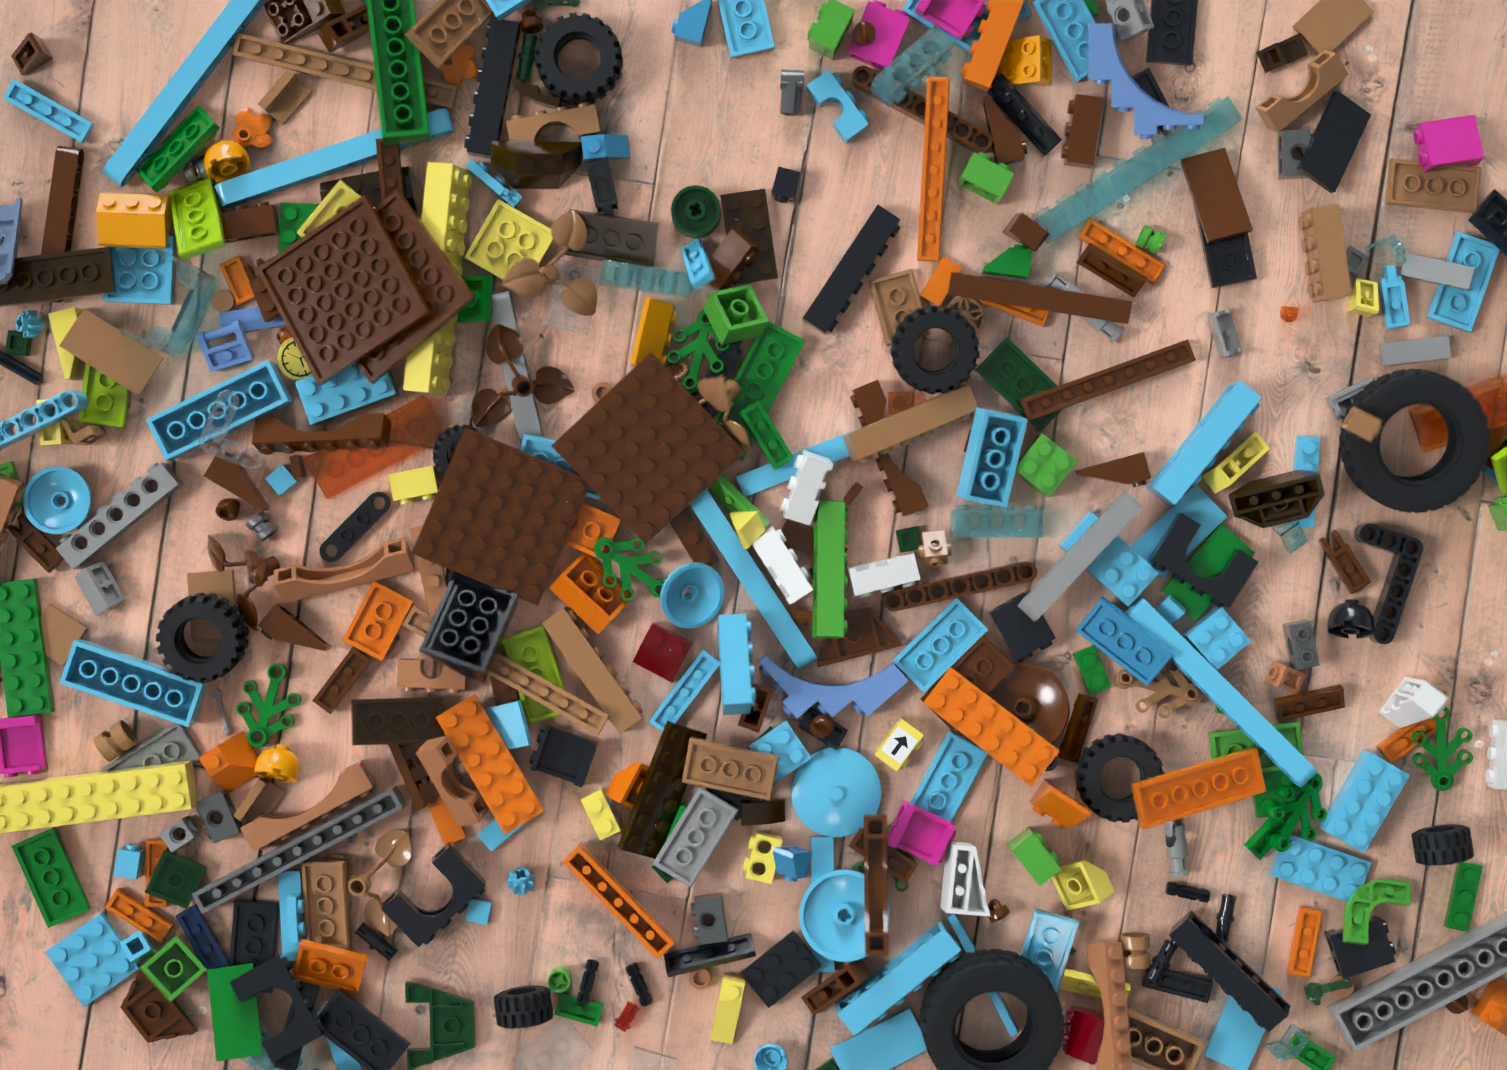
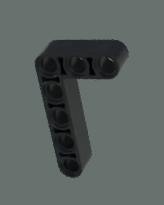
M1360 524L1354 530V537L1357 542L1394 554L1373 615V635L1369 637L1375 643L1389 644L1394 639L1423 552V544L1417 538L1374 524ZM1365 528H1369L1371 531V536L1368 540L1363 537V530ZM1387 535H1390L1393 540L1389 547L1384 543ZM1409 542L1414 546L1411 554L1406 551V545ZM1402 563L1407 567L1404 575L1399 573V566ZM1394 585H1397L1400 589L1396 597L1391 592ZM1390 606L1393 613L1391 617L1386 618L1384 610ZM1380 628H1383L1385 630V637L1380 640L1377 632Z

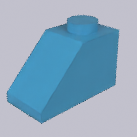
M702 0L680 13L679 19L674 20L671 33L675 34V41L702 47L712 0Z
M600 134L581 137L585 163L608 158L609 161L630 158L628 135Z
M796 846L773 848L777 873L783 874L784 879L797 882V879L806 878L812 855L811 851Z

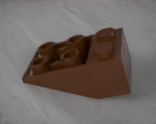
M269 0L263 4L282 44H288L317 31L325 23L346 14L340 0Z

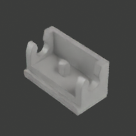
M1230 308L1207 315L1219 358L1242 352Z
M1372 377L1361 380L1325 397L1335 420L1346 416L1345 413L1349 405L1353 403L1356 395L1373 381Z
M104 561L86 567L75 576L96 616L103 614L108 609H114L125 601L122 592Z

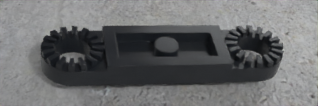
M383 492L372 493L322 543L319 550L322 559L327 562H336L341 559L389 510L391 501L388 495ZM376 497H382L385 501V506L380 510L373 506V500ZM330 544L335 545L337 548V554L333 558L327 556L325 551L326 547Z

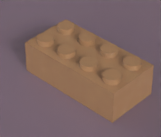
M1339 203L1311 207L1302 212L1298 220L1299 228L1303 230L1304 235L1302 250L1307 256L1305 272L1310 277L1308 293L1310 298H1313V303L1341 299L1351 295L1352 292Z
M1127 1007L1133 1063L1149 1070H1194L1205 1045L1199 1037Z

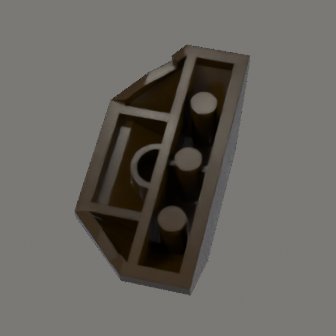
M491 141L490 162L513 189H559L581 165L582 142Z
M1295 470L1251 481L1228 494L1234 517L1241 518L1261 528H1267L1308 518L1324 497L1325 491L1319 472Z

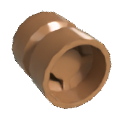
M120 720L110 727L109 732L105 730L94 737V744L99 753L110 762L122 754L121 750L127 751L138 744V740L132 728L125 721Z
M1139 932L1120 934V942H1122V949L1124 950V968H1149L1150 954L1146 950L1150 948V935Z

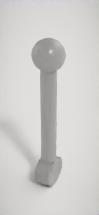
M215 690L213 697L217 699L224 725L223 733L229 736L232 733V729L228 726L221 697L223 694L222 691Z

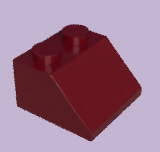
M653 622L637 651L633 663L673 682L693 642Z
M1071 1005L1070 1011H1067L1065 1015L1067 1029L1060 1045L1063 1047L1062 1049L1066 1055L1096 1065L1104 1019L1098 1010Z

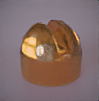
M1281 306L1280 317L1283 321L1293 322L1297 319L1298 307Z
M283 327L277 332V340L280 344L286 340L284 336L280 335L282 331L292 336L287 327Z

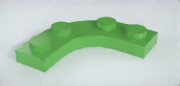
M1378 879L1357 888L1349 897L1345 906L1343 942L1359 945L1368 944L1369 917L1373 908L1382 903L1410 906L1411 883Z

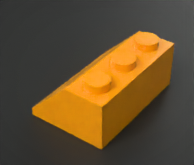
M100 193L96 209L98 245L167 249L173 218L169 197L166 195Z
M646 297L630 362L633 367L640 363L650 352L665 366L667 355H663L665 346L669 347L672 339V333H669L671 324L675 325L678 312L674 311V305Z

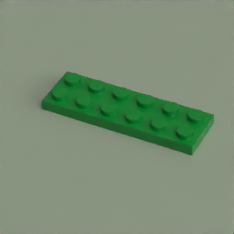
M768 322L762 335L756 337L734 379L741 387V393L733 400L735 405L731 408L727 418L728 421H734L744 428L749 437L750 446L754 441V437L740 416L739 411L759 400L768 414L805 343V340L771 322ZM718 410L714 418L718 423H723L722 418L725 411ZM745 451L739 459L743 461L748 451Z
M37 578L0 583V661L8 718L55 712L48 658L45 653L40 617L42 613Z

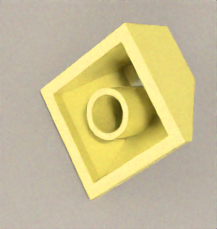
M1085 860L1061 865V870L1051 877L1067 911L1099 904L1115 892L1106 871Z

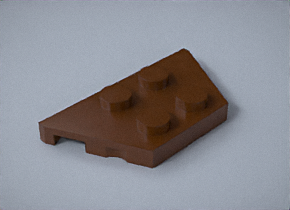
M871 607L844 613V620L847 621V632L844 634V637L840 639H822L817 667L902 646V644Z
M139 969L120 1008L146 1042L150 1043L160 1039H171L181 1035L196 1033L198 1029L176 1000L168 1001Z

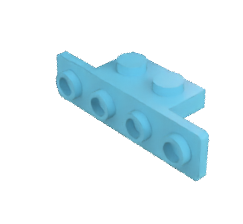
M300 870L283 871L278 874L282 957L287 956L289 961H296L301 939H305L306 923L304 922L305 901L302 895Z

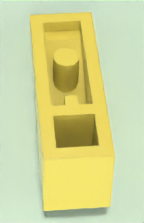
M76 307L48 314L65 380L70 381L77 380L81 359L59 345L82 312L81 309Z
M1255 431L1202 475V478L1216 494L1236 481L1270 448Z
M723 973L710 1040L733 1044L745 987L744 977Z

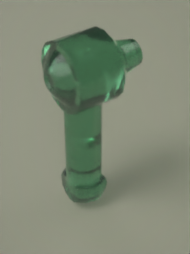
M580 0L532 1L533 6L540 11L547 9L548 6H572L574 8L580 4Z
M1349 978L1322 985L1311 982L1304 987L1307 999L1313 1001L1314 1005L1317 1006L1321 1004L1323 993L1351 988L1352 981Z

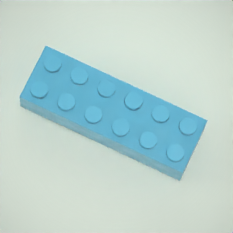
M267 360L146 419L165 460L174 461L255 422V419H261L290 405L294 401L275 362Z
M1241 380L1231 383L1146 489L1166 505L1181 504L1188 495L1187 489L1191 485L1195 486L1203 477L1200 473L1206 467L1209 469L1217 460L1215 455L1218 451L1225 450L1232 441L1229 439L1234 432L1238 433L1244 427L1246 422L1243 420L1249 414L1253 415L1260 407L1258 402L1262 397Z
M84 639L73 641L60 680L62 685L186 727L196 724L209 682L204 680L202 683H196L193 678L189 679V681L182 679L183 674L178 673L175 675L169 668Z
M939 921L836 1004L837 1015L854 1036L857 1033L863 1034L871 1027L870 1023L876 1018L880 1020L889 1012L887 1009L895 1004L897 1006L906 999L905 995L911 990L915 992L924 984L923 981L927 977L937 975L942 970L941 966L947 961L951 963L956 960L961 951L957 940L945 925Z

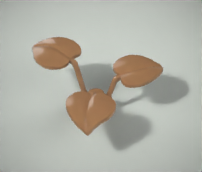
M569 210L567 213L559 216L551 228L553 240L556 244L564 246L563 250L552 261H549L547 265L539 267L538 262L531 258L519 260L509 269L502 285L524 297L538 295L543 285L551 282L554 285H565L568 288L561 294L564 305L576 314L591 316L595 314L597 305V291L594 284L583 277L575 278L571 284L567 281L558 280V270L554 266L568 251V248L574 251L581 250L587 240V229L583 219L575 211Z
M723 376L701 380L698 384V389L703 399L698 402L702 405L708 401L718 410L725 411L722 418L723 423L719 424L744 451H750L752 449L750 440L744 428L740 424L728 421L727 419L731 408L735 405L733 400L741 393L739 384L731 379L725 382Z
M392 830L378 839L375 852L383 859L366 875L361 874L355 878L353 875H350L352 865L343 855L334 854L324 859L347 861L349 892L354 896L363 895L364 897L375 898L366 904L364 915L367 922L373 928L383 932L388 937L394 933L397 925L381 910V906L391 894H385L380 898L378 894L369 892L368 890L372 885L370 877L386 861L392 867H402L409 862L412 856V844L410 835L405 830Z

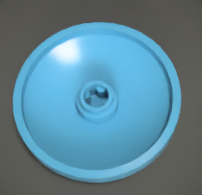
M826 747L810 754L812 758L797 768L791 787L793 806L800 820L814 832L828 837H845L858 832L860 827L864 828V814H876L881 801L880 779L873 765L862 754L846 747H839L837 750Z
M847 869L828 872L817 878L808 887L802 898L799 910L802 933L809 945L820 955L828 959L849 962L868 956L865 955L864 874L861 872ZM888 904V928H889L890 908H889V904Z

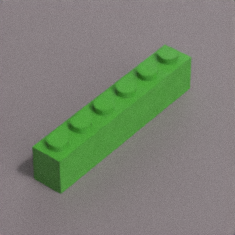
M819 500L814 514L812 638L840 639L847 632V621L844 620V611L847 610V598H844V589L847 588L848 577L844 575V566L848 564V554L845 553L848 531L845 530V521H848L849 512L848 508H845L844 501Z

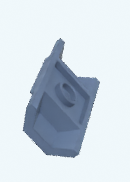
M21 197L16 198L12 205L0 206V284H7L13 275L14 261L17 259L22 225L20 217L23 200Z

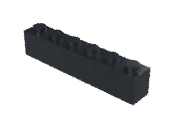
M492 18L491 24H487L485 36L488 37L487 46H483L481 59L484 60L483 68H479L477 74V82H480L478 91L475 90L473 95V104L476 105L474 113L471 112L468 125L471 126L470 135H466L464 148L467 149V153L471 156L491 159V141H500L521 32L519 22L503 19L498 21L497 18Z
M880 205L876 206L802 319L804 322L824 335L827 331L832 333L839 322L836 320V317L840 312L844 314L851 304L848 301L852 293L857 295L863 286V283L860 282L865 274L868 276L871 274L876 266L873 261L877 255L882 257L888 248V245L885 244L890 236L894 238L901 227L898 225L900 219Z
M1192 910L1172 927L1169 934L1172 942L1177 947H1181L1192 962L1198 963L1204 969L1205 974L1220 985L1225 994L1231 995L1237 1001L1238 1006L1254 1018L1258 1026L1264 1027L1270 1032L1288 1017L1291 1006Z

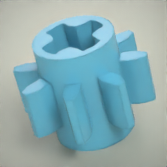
M36 310L22 311V315L17 316L16 329L18 332H23L24 338L38 337V333H42L44 330V318L37 316L38 311Z
M517 868L513 873H508L507 888H512L513 894L524 896L529 890L533 891L535 875H530L528 868Z

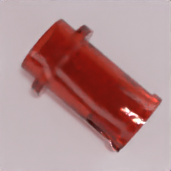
M628 1001L620 1016L615 1018L614 1026L626 1032L627 1029L631 1028L630 1024L640 1008Z

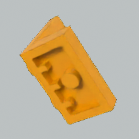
M1040 35L1008 40L999 63V74L1002 73L1012 85L1035 83L1041 86H1051V40Z

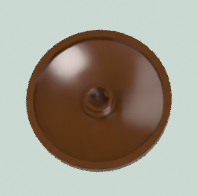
M1015 663L1016 668L988 696L1049 743L1053 744L1062 735L1069 719L1070 706L1067 692L1061 681L1046 668L1032 663Z

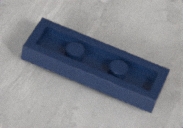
M197 904L175 915L201 963L207 970L221 968L229 963L227 955Z

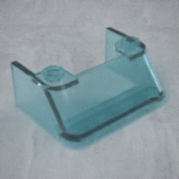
M157 249L156 254L179 264L176 272L177 281L182 286L190 289L171 330L161 326L154 327L149 331L146 339L123 328H120L119 332L174 357H181L188 352L218 283L212 274Z

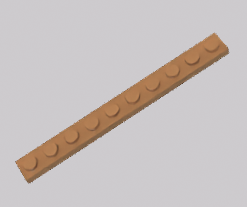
M237 33L232 53L234 57L377 91L375 69L372 65ZM423 78L426 103L453 110L458 87Z
M413 606L402 626L425 638L434 617H430V614ZM496 654L488 673L489 675L594 734H600L610 715L503 655Z

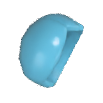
M773 1043L760 1046L754 1056L755 1070H786L788 1059L785 1050L780 1045Z

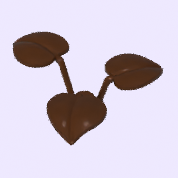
M496 324L487 336L486 353L495 364H501L507 360L508 365L515 374L511 383L513 390L497 394L495 390L486 388L477 392L473 397L471 405L473 423L476 427H484L502 420L508 413L510 406L509 402L502 398V396H516L518 394L521 397H527L533 392L538 401L551 404L573 393L574 387L561 370L552 366L538 369L536 380L530 381L526 376L520 375L510 358H516L521 354L523 340L514 329Z
M208 535V554L213 566L218 571H224L225 567L245 565L250 571L255 584L243 594L239 593L237 595V607L239 608L240 615H244L245 623L258 631V615L253 602L249 599V594L257 587L263 586L264 582L268 581L267 577L274 575V570L280 568L278 560L275 556L264 558L252 550L245 551V561L228 562L225 560V552L221 545L211 535Z

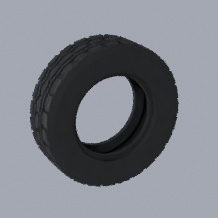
M1422 369L1393 371L1392 374L1387 373L1378 377V380H1373L1366 385L1364 390L1360 391L1353 399V403L1349 405L1345 413V419L1353 406L1381 420L1380 426L1382 428L1379 435L1375 439L1373 438L1371 442L1342 427L1340 428V455L1342 462H1344V468L1348 476L1351 477L1352 482L1376 502L1393 510L1407 513L1434 511L1443 508L1444 505L1448 506L1458 500V497H1462L1470 489V486L1474 485L1480 476V472L1483 471L1490 447L1488 421L1477 398H1474V395L1457 381ZM1415 404L1431 405L1441 414L1447 426L1448 441L1442 458L1434 467L1423 474L1410 477L1394 475L1384 464L1380 453V437L1385 424L1396 412L1405 407Z
M1002 949L975 950V952L963 954L953 962L947 963L934 976L935 978L930 981L921 1002L920 1026L928 1054L938 1070H1047L1054 1061L1064 1036L1063 1010L1057 993L1047 975L1044 974L1039 966L1035 963L1033 964L1030 959L1023 955L1019 956L1018 953L1008 950L1003 951ZM996 991L1009 993L1019 998L1027 1006V1021L1023 1031L1012 1043L1003 1048L988 1051L978 1050L966 1045L955 1033L956 1021L962 1008L971 999L983 993Z

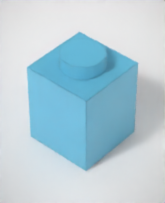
M127 843L126 846L119 848L114 876L135 880L140 878L143 874L146 849H140V845Z
M140 930L120 942L128 959L135 965L156 953L146 935Z

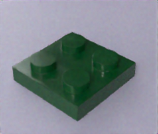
M163 850L144 892L188 909L193 898L192 893L196 891L206 866Z

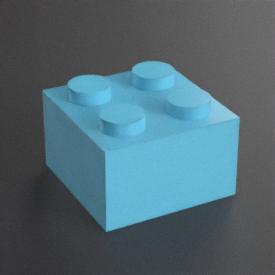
M1216 606L1182 634L1189 644L1216 670L1221 668L1251 642L1222 607L1218 608Z

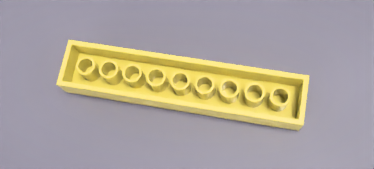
M428 162L421 221L462 277L461 260L465 252L463 242L464 233L467 231L466 214L470 207L468 195L469 188L472 186L471 172L454 164ZM458 314L407 356L403 390L421 394L447 396V391L450 389L449 372L453 364L451 353L452 346L455 343L454 325L457 322Z
M188 760L0 784V833L192 809L197 806L196 802L198 801L193 762Z

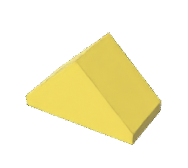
M1355 278L1347 312L1366 317L1378 314V283Z
M733 511L729 513L744 550L748 549L766 531L758 511Z

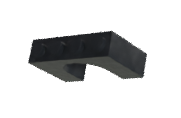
M1177 513L1149 557L1154 562L1152 566L1161 572H1164L1166 569L1173 574L1171 578L1182 585L1184 582L1192 586L1190 590L1201 597L1203 594L1211 598L1209 602L1214 606L1230 608L1259 562L1243 551L1235 549L1223 569L1217 575L1207 579L1195 576L1186 564L1185 555L1188 545L1201 525L1185 514Z
M449 842L432 857V864L448 879L453 888L452 897L444 907L433 911L423 910L417 907L399 888L381 906V910L418 948L423 943L427 945L435 937L434 933L441 928L443 930L446 928L456 913L461 914L468 907V902L473 897L477 899L485 891V879Z
M280 954L230 981L240 1002H244L268 988H279L288 993L292 998L295 1012L290 1025L282 1032L262 1042L272 1063L323 1035L321 1030L325 1029L320 1018H314L311 1012L314 1007L308 996L303 997L300 991L303 989L299 978L297 976L293 978L290 969L293 967L287 956L283 958Z

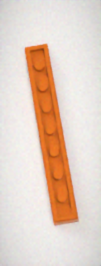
M927 77L917 261L940 262L950 78Z

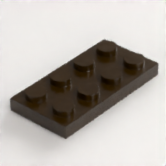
M765 189L720 195L726 236L731 229L739 230L759 247L756 251L755 259L751 263L746 264L742 270V276L739 280L733 282V285L778 279Z
M573 210L585 223L587 240L581 250L574 251L568 248L564 255L653 269L659 223Z
M443 697L352 699V746L417 744L444 736V731L435 718L443 713Z

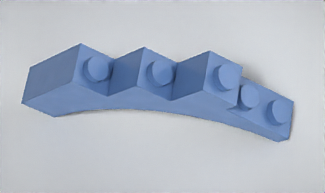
M1115 23L1089 24V80H1095V84H1108V80H1111V108H1117V112H1130L1131 107H1134V135H1140V139H1154V135L1159 134L1160 125H1163V130L1177 129V125H1186V129H1200V125L1206 124V114L1187 113L1170 108L1153 99L1140 88L1129 74L1121 59L1116 42Z
M764 655L759 660L761 664L759 669L767 678L770 675L774 678L776 683L773 685L781 694L785 692L788 694L782 699L784 703L782 709L789 717L794 715L796 718H799L817 701L820 703L817 706L819 710L826 716L830 714L833 718L852 700L855 702L852 706L860 715L865 713L869 716L909 681L893 662L880 672L863 680L847 684L827 685L809 682L793 676L776 665L767 655Z

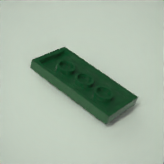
M1007 337L975 369L1024 418L1025 415L1019 402L1021 399L1057 387ZM1061 410L1031 420L1029 423L1038 432H1041Z

